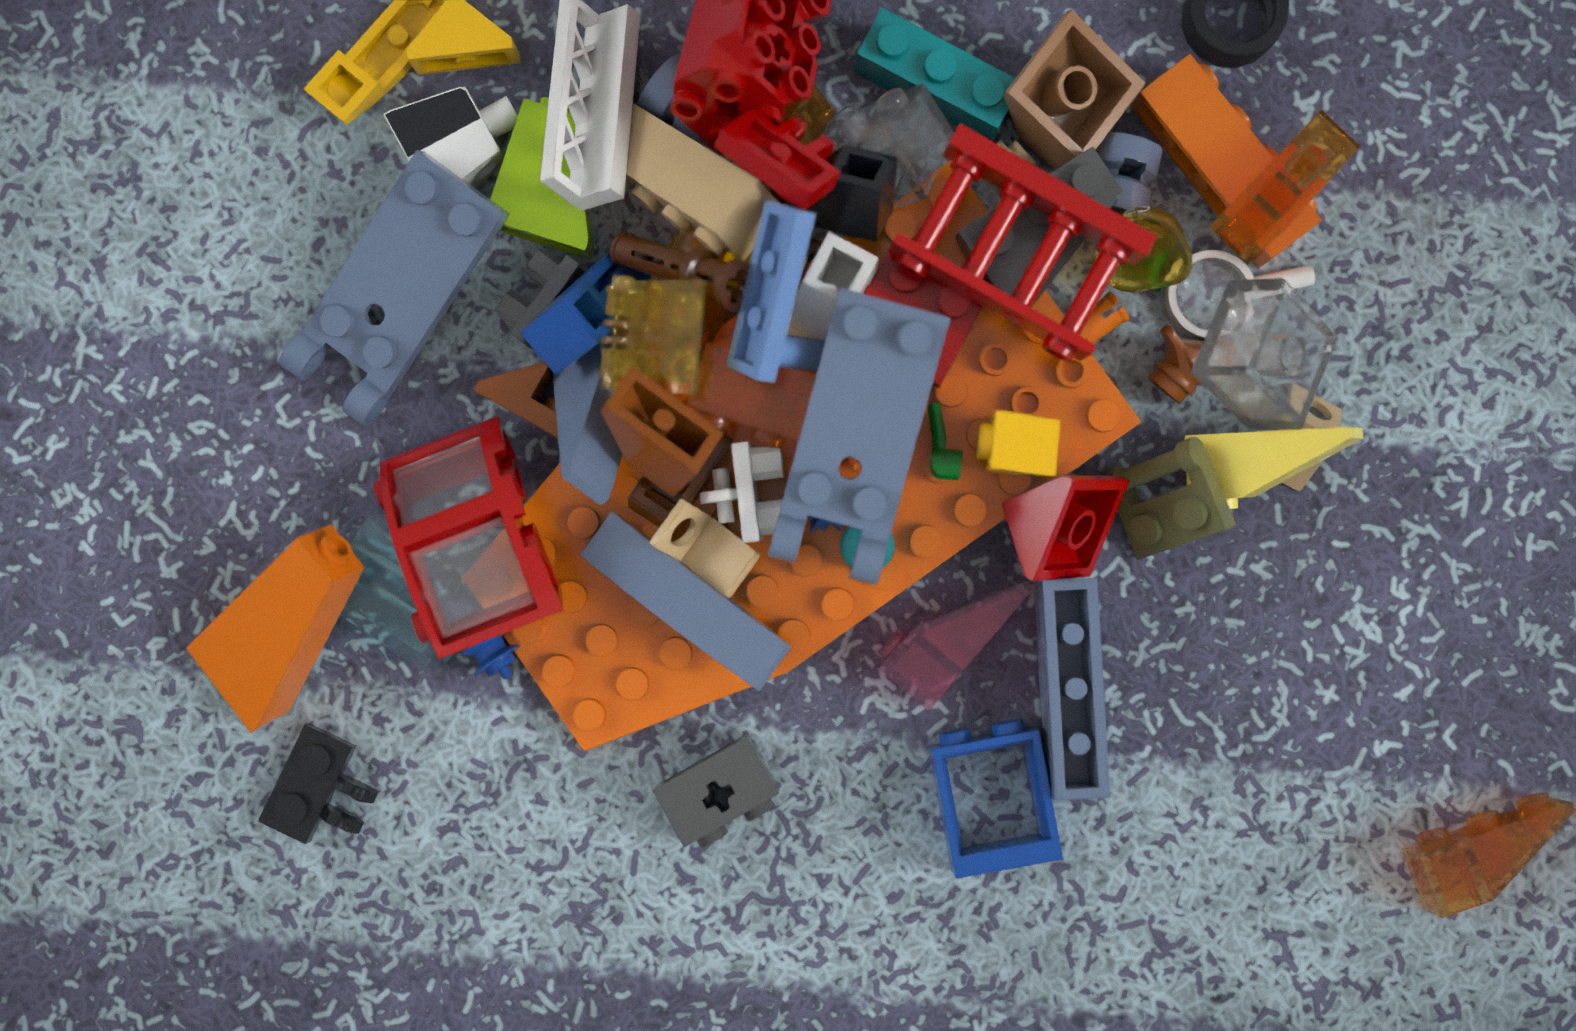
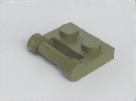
M1197 437L1182 440L1176 444L1174 450L1131 467L1116 466L1102 473V476H1122L1130 480L1119 505L1118 513L1137 560L1236 526L1207 450ZM1180 470L1188 473L1191 484L1141 502L1135 487Z

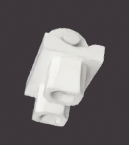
M749 442L732 443L736 488L731 489L728 468L714 469L712 473L715 491L699 493L700 504L716 503L718 523L722 524L735 522L732 501L738 500L743 543L764 541V535L774 534L782 500L759 502L757 481L785 478L783 452L780 448L753 447V444Z

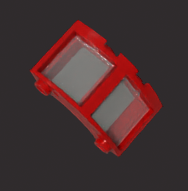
M499 415L380 462V480L373 482V489L381 508L385 511L394 548L412 600L417 609V612L411 614L412 623L421 643L431 642L438 659L563 610L562 589L538 529L534 523L524 525L522 519L526 512L521 500L526 499L527 496L520 472V464Z

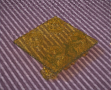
M612 276V286H606L605 293H607L606 314L615 316V320H603L602 326L614 329L613 337H601L602 344L612 345V348H603L601 370L598 371V377L604 378L603 389L614 391L631 366H634L670 394L697 395L706 292L705 280L635 281V278L630 276Z

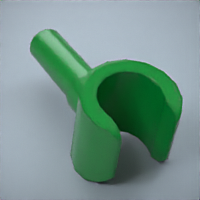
M941 403L929 404L927 407L933 438L931 440V473L938 479L958 480L961 474L963 450L945 449L946 433Z

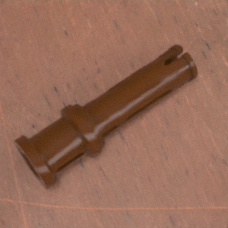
M627 232L617 234L610 246V257L616 265L629 267L653 277L678 284L685 295L699 300L708 297L716 300L717 304L726 310L738 311L740 309L750 264L745 261L736 259L726 262L720 260L715 253L707 249H697L688 253L665 244L636 237L634 234ZM653 257L664 260L665 263L656 262L653 260ZM674 265H680L679 269L675 268ZM698 272H700V273H704L705 276L702 277V276H699V275H696V274H697ZM729 279L738 282L739 286L733 287L726 283Z

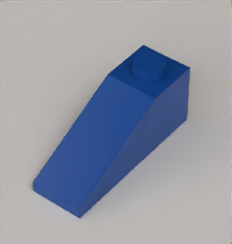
M609 250L539 313L520 334L530 344L535 354L544 360L557 375L596 346L659 278L629 267L614 264Z

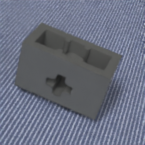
M749 733L657 784L652 791L683 847L697 841L699 847L703 848L726 835L728 830L725 824L742 814L748 822L772 809L775 804L771 798L779 794V787ZM716 781L720 787L731 785L733 791L728 797L729 805L723 807L718 800L709 804L706 797L711 791L710 782Z

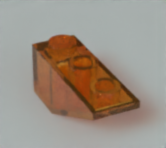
M1535 793L1516 800L1517 809L1499 814L1497 810L1482 811L1468 816L1465 819L1467 823L1465 827L1450 832L1447 828L1440 827L1417 834L1415 836L1417 843L1401 848L1423 910L1440 918H1445L1493 901L1576 811L1574 803L1550 797L1549 793Z

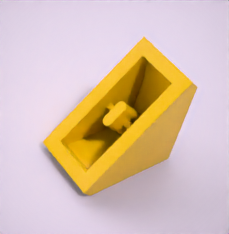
M446 0L406 49L407 60L418 75L521 63L520 53L512 37L465 0Z

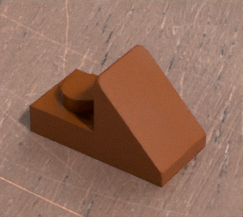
M545 362L478 381L474 388L475 392L558 438L555 399L548 397L544 405L539 403L553 378V371Z

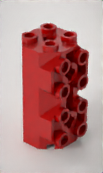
M695 0L673 83L672 114L702 140L708 141L710 147L718 152L721 151L716 149L714 145L720 129L751 109L755 110L756 115L765 117L777 127L781 125L787 108L811 98L818 67L815 55L820 52L821 44L816 30L810 24L829 15L832 0Z

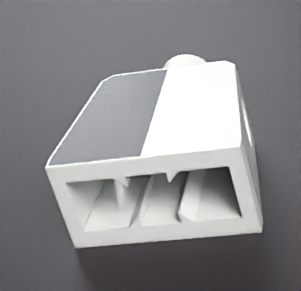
M458 87L398 107L383 114L408 161H410L416 150L424 151L474 188L501 168L504 155L495 139L514 129L518 117L507 96L479 110L466 87Z

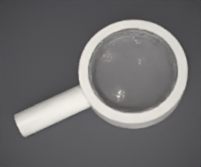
M1205 250L1187 257L1173 270L1165 288V306L1174 325L1189 337L1201 341L1224 339L1233 335L1248 323L1255 311L1259 296L1312 286L1315 284V273L1311 265H1305L1253 276L1248 266L1238 257L1220 250Z

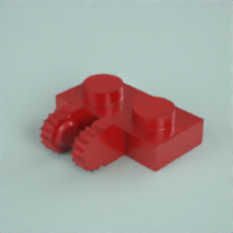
M751 109L721 128L714 145L716 149L732 159L738 167L753 174L778 192L784 200L793 203L802 210H806L832 191L841 171L827 162L835 142L822 135V137L820 136L806 146L801 144L800 141L806 132L807 123L796 115L791 120L788 119L777 127L765 117L756 115L755 110Z

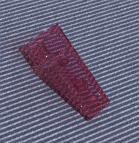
M1026 581L1018 582L914 625L905 634L897 628L877 651L884 658L877 667L929 711L1034 588Z

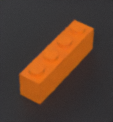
M1189 54L1141 90L1130 107L1259 269L1320 223L1322 219L1316 213L1317 205L1313 197L1304 188L1296 187L1283 171L1284 163L1279 154L1268 145L1263 146L1251 131V121L1244 110L1236 104H1230L1218 89L1219 82L1214 72L1206 64H1198L1194 57Z

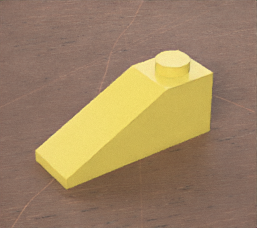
M1336 427L1185 435V439L1197 437L1204 444L1229 508L1237 509L1238 498L1256 497L1363 439V428ZM1186 472L1187 485H1189L1192 482L1190 480L1188 473Z

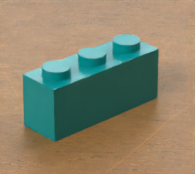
M881 8L856 55V74L956 127L961 123L992 142L1010 112L1004 93L1015 80L1014 77L884 8Z

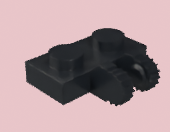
M310 723L304 724L258 822L304 844L311 842L321 819L346 832L359 834L364 821L356 814L330 804L331 798L337 788L340 792L356 801L371 804L374 803L379 791L344 774L356 749V745Z

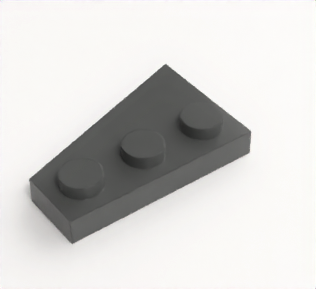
M1093 146L1050 173L1053 177L1109 209L1123 192ZM1031 206L1027 210L1021 209L982 279L1011 296L1050 228V225L1047 223L1049 217ZM996 208L964 227L956 234L955 239L967 257L971 254ZM1078 234L1076 238H1069L1032 306L1084 242L1085 237Z

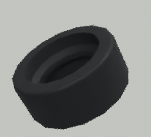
M1186 0L1183 5L1181 23L1186 42L1199 58L1216 67L1238 68L1254 63L1269 51L1283 32L1288 22L1289 0H1258L1262 4L1265 14L1264 25L1259 34L1243 43L1228 41L1213 31L1208 25L1204 14L1207 0Z

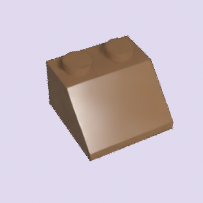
M1071 9L1064 14L1005 91L1004 97L1018 137L1049 167L1056 170L1092 146L1096 150L1145 85V82Z

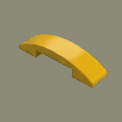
M394 0L346 54H343L338 49L304 87V90L345 125L349 124L384 97L412 68L407 60L406 49L446 0Z

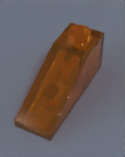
M1321 109L1209 225V228L1249 264L1287 229L1357 151L1360 145Z

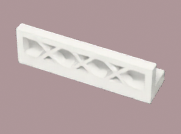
M582 0L559 1L540 181L580 211L623 199L625 194L640 15L628 4L598 15ZM577 21L585 27L584 44L576 26ZM572 61L580 79L579 88L571 71ZM567 108H569L575 123V135L567 119ZM563 154L571 171L570 179L561 173Z

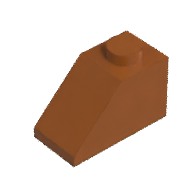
M631 366L600 410L627 464L672 497L697 475L724 433L634 366Z

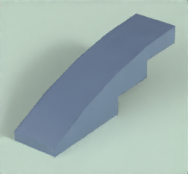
M611 511L580 556L666 624L753 688L760 691L792 645L734 599L721 595L684 563L654 548L649 543L651 539L622 516Z

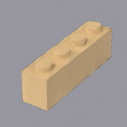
M632 104L625 192L630 187L633 188L630 194L653 213H656L662 207L661 215L684 234H687L691 228L695 229L696 231L693 233V236L717 256L725 249L738 259L745 261L754 249L765 200L779 202L757 178L636 104Z

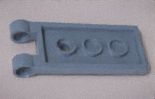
M416 150L302 332L292 338L284 348L279 364L298 379L304 381L313 375L325 359L330 347L334 348L368 373L349 393L343 404L342 411L364 427L371 425L388 404L397 386L510 213L429 154ZM374 304L381 306L385 313L384 320L379 325L372 323L368 316L369 309Z
M840 288L768 556L795 563L807 516L809 515L861 529L849 578L877 585L950 323V317ZM853 457L860 462L861 471L858 476L845 478L840 474L839 464L844 458Z

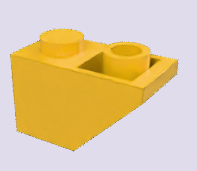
M996 410L990 417V423H981V426H979L976 459L986 460L985 472L1044 478L1055 477L1060 420Z

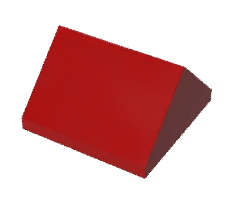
M1064 475L1002 502L1024 576L1032 581L1090 577L1130 480L1122 476Z

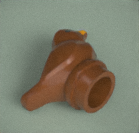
M1166 324L1160 330L1165 341L1164 359H1160L1154 364L1155 369L1147 378L1172 400L1181 404L1188 395L1191 397L1194 395L1196 386L1209 385L1217 378L1220 372L1230 370L1236 358V350L1227 341L1222 339L1200 341L1179 337L1176 331Z

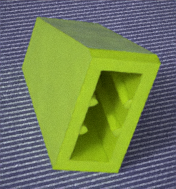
M542 97L540 103L524 98L490 200L510 213L499 232L591 260L594 253L590 209L580 211L540 181L549 98ZM567 108V119L575 135V123L569 108ZM563 154L561 173L570 179L571 171Z

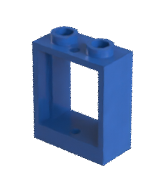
M1023 719L991 724V734L975 737L971 736L970 729L938 734L940 743L928 745L950 867L956 879L1063 860L1040 733L1038 729L1032 726L1024 727ZM1022 745L1038 833L962 847L946 758Z

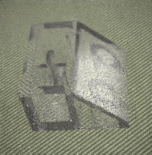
M922 83L906 90H902V88L891 89L878 100L862 106L851 104L844 107L833 117V125L826 137L835 142L833 151L843 145H850L898 157L893 209L927 198L938 169L944 159L942 155L954 135V131L925 84Z

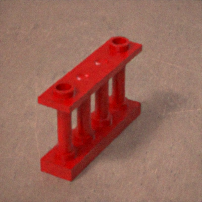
M960 123L942 155L951 161L949 166L953 171L914 240L899 232L888 250L889 253L897 257L894 263L900 269L916 278L924 279L926 274L930 275L1044 340L1041 348L1062 361L1070 363L1073 357L1081 361L1091 356L1097 345L1080 336L1081 331L1118 265H1125L1127 262L1135 265L1144 259L1158 236ZM982 178L1000 189L998 195L1002 199L963 268L936 254L933 250L972 181L979 182ZM1031 206L1049 217L1047 223L1050 225V228L1013 294L1010 296L985 282L982 278L1021 209L1027 210ZM1080 234L1097 244L1096 251L1099 255L1059 324L1031 308L1069 238H1076Z

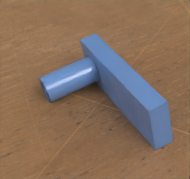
M765 200L726 363L727 367L755 380L775 383L778 368L814 373L818 371L825 341L787 335L815 221V213Z

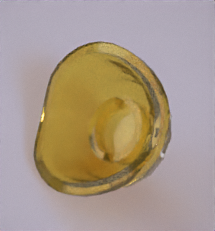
M1152 206L1136 207L1122 214L1123 217L1158 237L1144 259L1135 265L1129 262L1125 265H1118L1108 285L1124 292H1140L1172 286L1185 280L1192 268V253L1185 240L1184 230L1177 218L1164 209ZM1096 251V255H1095V260L1097 259V257H1098V255H1099V254L1097 253V251Z

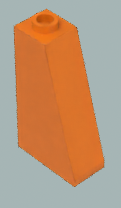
M332 524L295 539L186 647L187 651L250 733L282 717L292 708L365 568L353 553L348 541L336 531Z

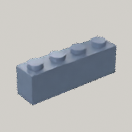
M1097 578L1033 581L1043 754L1051 797L1055 801L1110 798Z

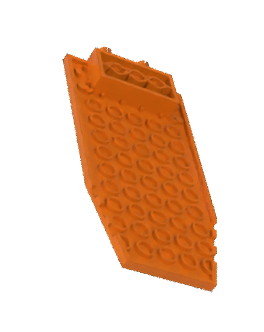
M951 161L944 164L894 201L893 211L877 242L852 238L848 235L842 239L878 257L880 267L898 232L914 240L953 171L949 166ZM971 186L968 188L933 250L936 254L963 268L968 257L955 239L958 231L989 212ZM813 260L807 263L803 269L797 293ZM1046 290L1032 306L1033 309L1059 324L1064 317V314ZM1106 293L1098 301L1080 336L1094 343L1120 324L1129 320L1128 313L1123 306L1108 317H1102L1104 313L1119 302L1113 293ZM983 306L942 386L939 389L932 385L927 405L941 403L946 433L945 449L963 450L960 477L958 480L938 479L931 473V440L933 438L928 407L926 405L891 531L895 542L894 553L889 563L882 568L877 585L849 578L851 567L844 561L840 551V539L847 527L846 525H843L838 530L831 524L825 532L817 528L810 536L811 522L807 519L795 563L768 556L773 534L764 535V541L747 543L760 553V557L731 598L792 645L768 680L788 673L1003 521L1006 515L1002 502L1059 477L1068 475L1141 423L1138 416L1093 354L1081 361L1074 357L1070 363L1062 361L1041 348L1044 340L1019 326L1014 327L1009 320ZM737 314L655 373L650 379L720 429L725 435L734 440L733 443L749 442L753 444V447L782 449L785 478L757 481L759 502L782 500L817 373L778 368L776 380L773 383L755 380L727 367L726 363L738 317ZM996 410L1060 420L1055 477L1044 478L985 472L986 460L976 459L978 430L981 423H990V417ZM730 447L717 469H729L730 486L733 489L736 488L732 448ZM623 455L609 500L602 505H599L562 478L560 463L523 507L526 515L522 517L524 525L534 523L538 529L562 589L563 610L503 634L510 646L518 644L521 646L514 652L583 751L752 687L666 624L580 556L611 511L622 516L649 539H652L659 527L628 507V497L643 475L630 467ZM853 457L844 458L839 464V472L845 478H854L861 471L860 462ZM713 475L702 492L715 491ZM685 485L680 492L684 493L687 486ZM654 491L648 497L669 512L675 506ZM699 496L694 506L718 520L716 503L700 504ZM738 500L732 501L735 522L722 524L742 539ZM690 518L682 522L675 534L671 536V542L680 539L686 533L690 526ZM505 527L463 577L484 609L530 591Z

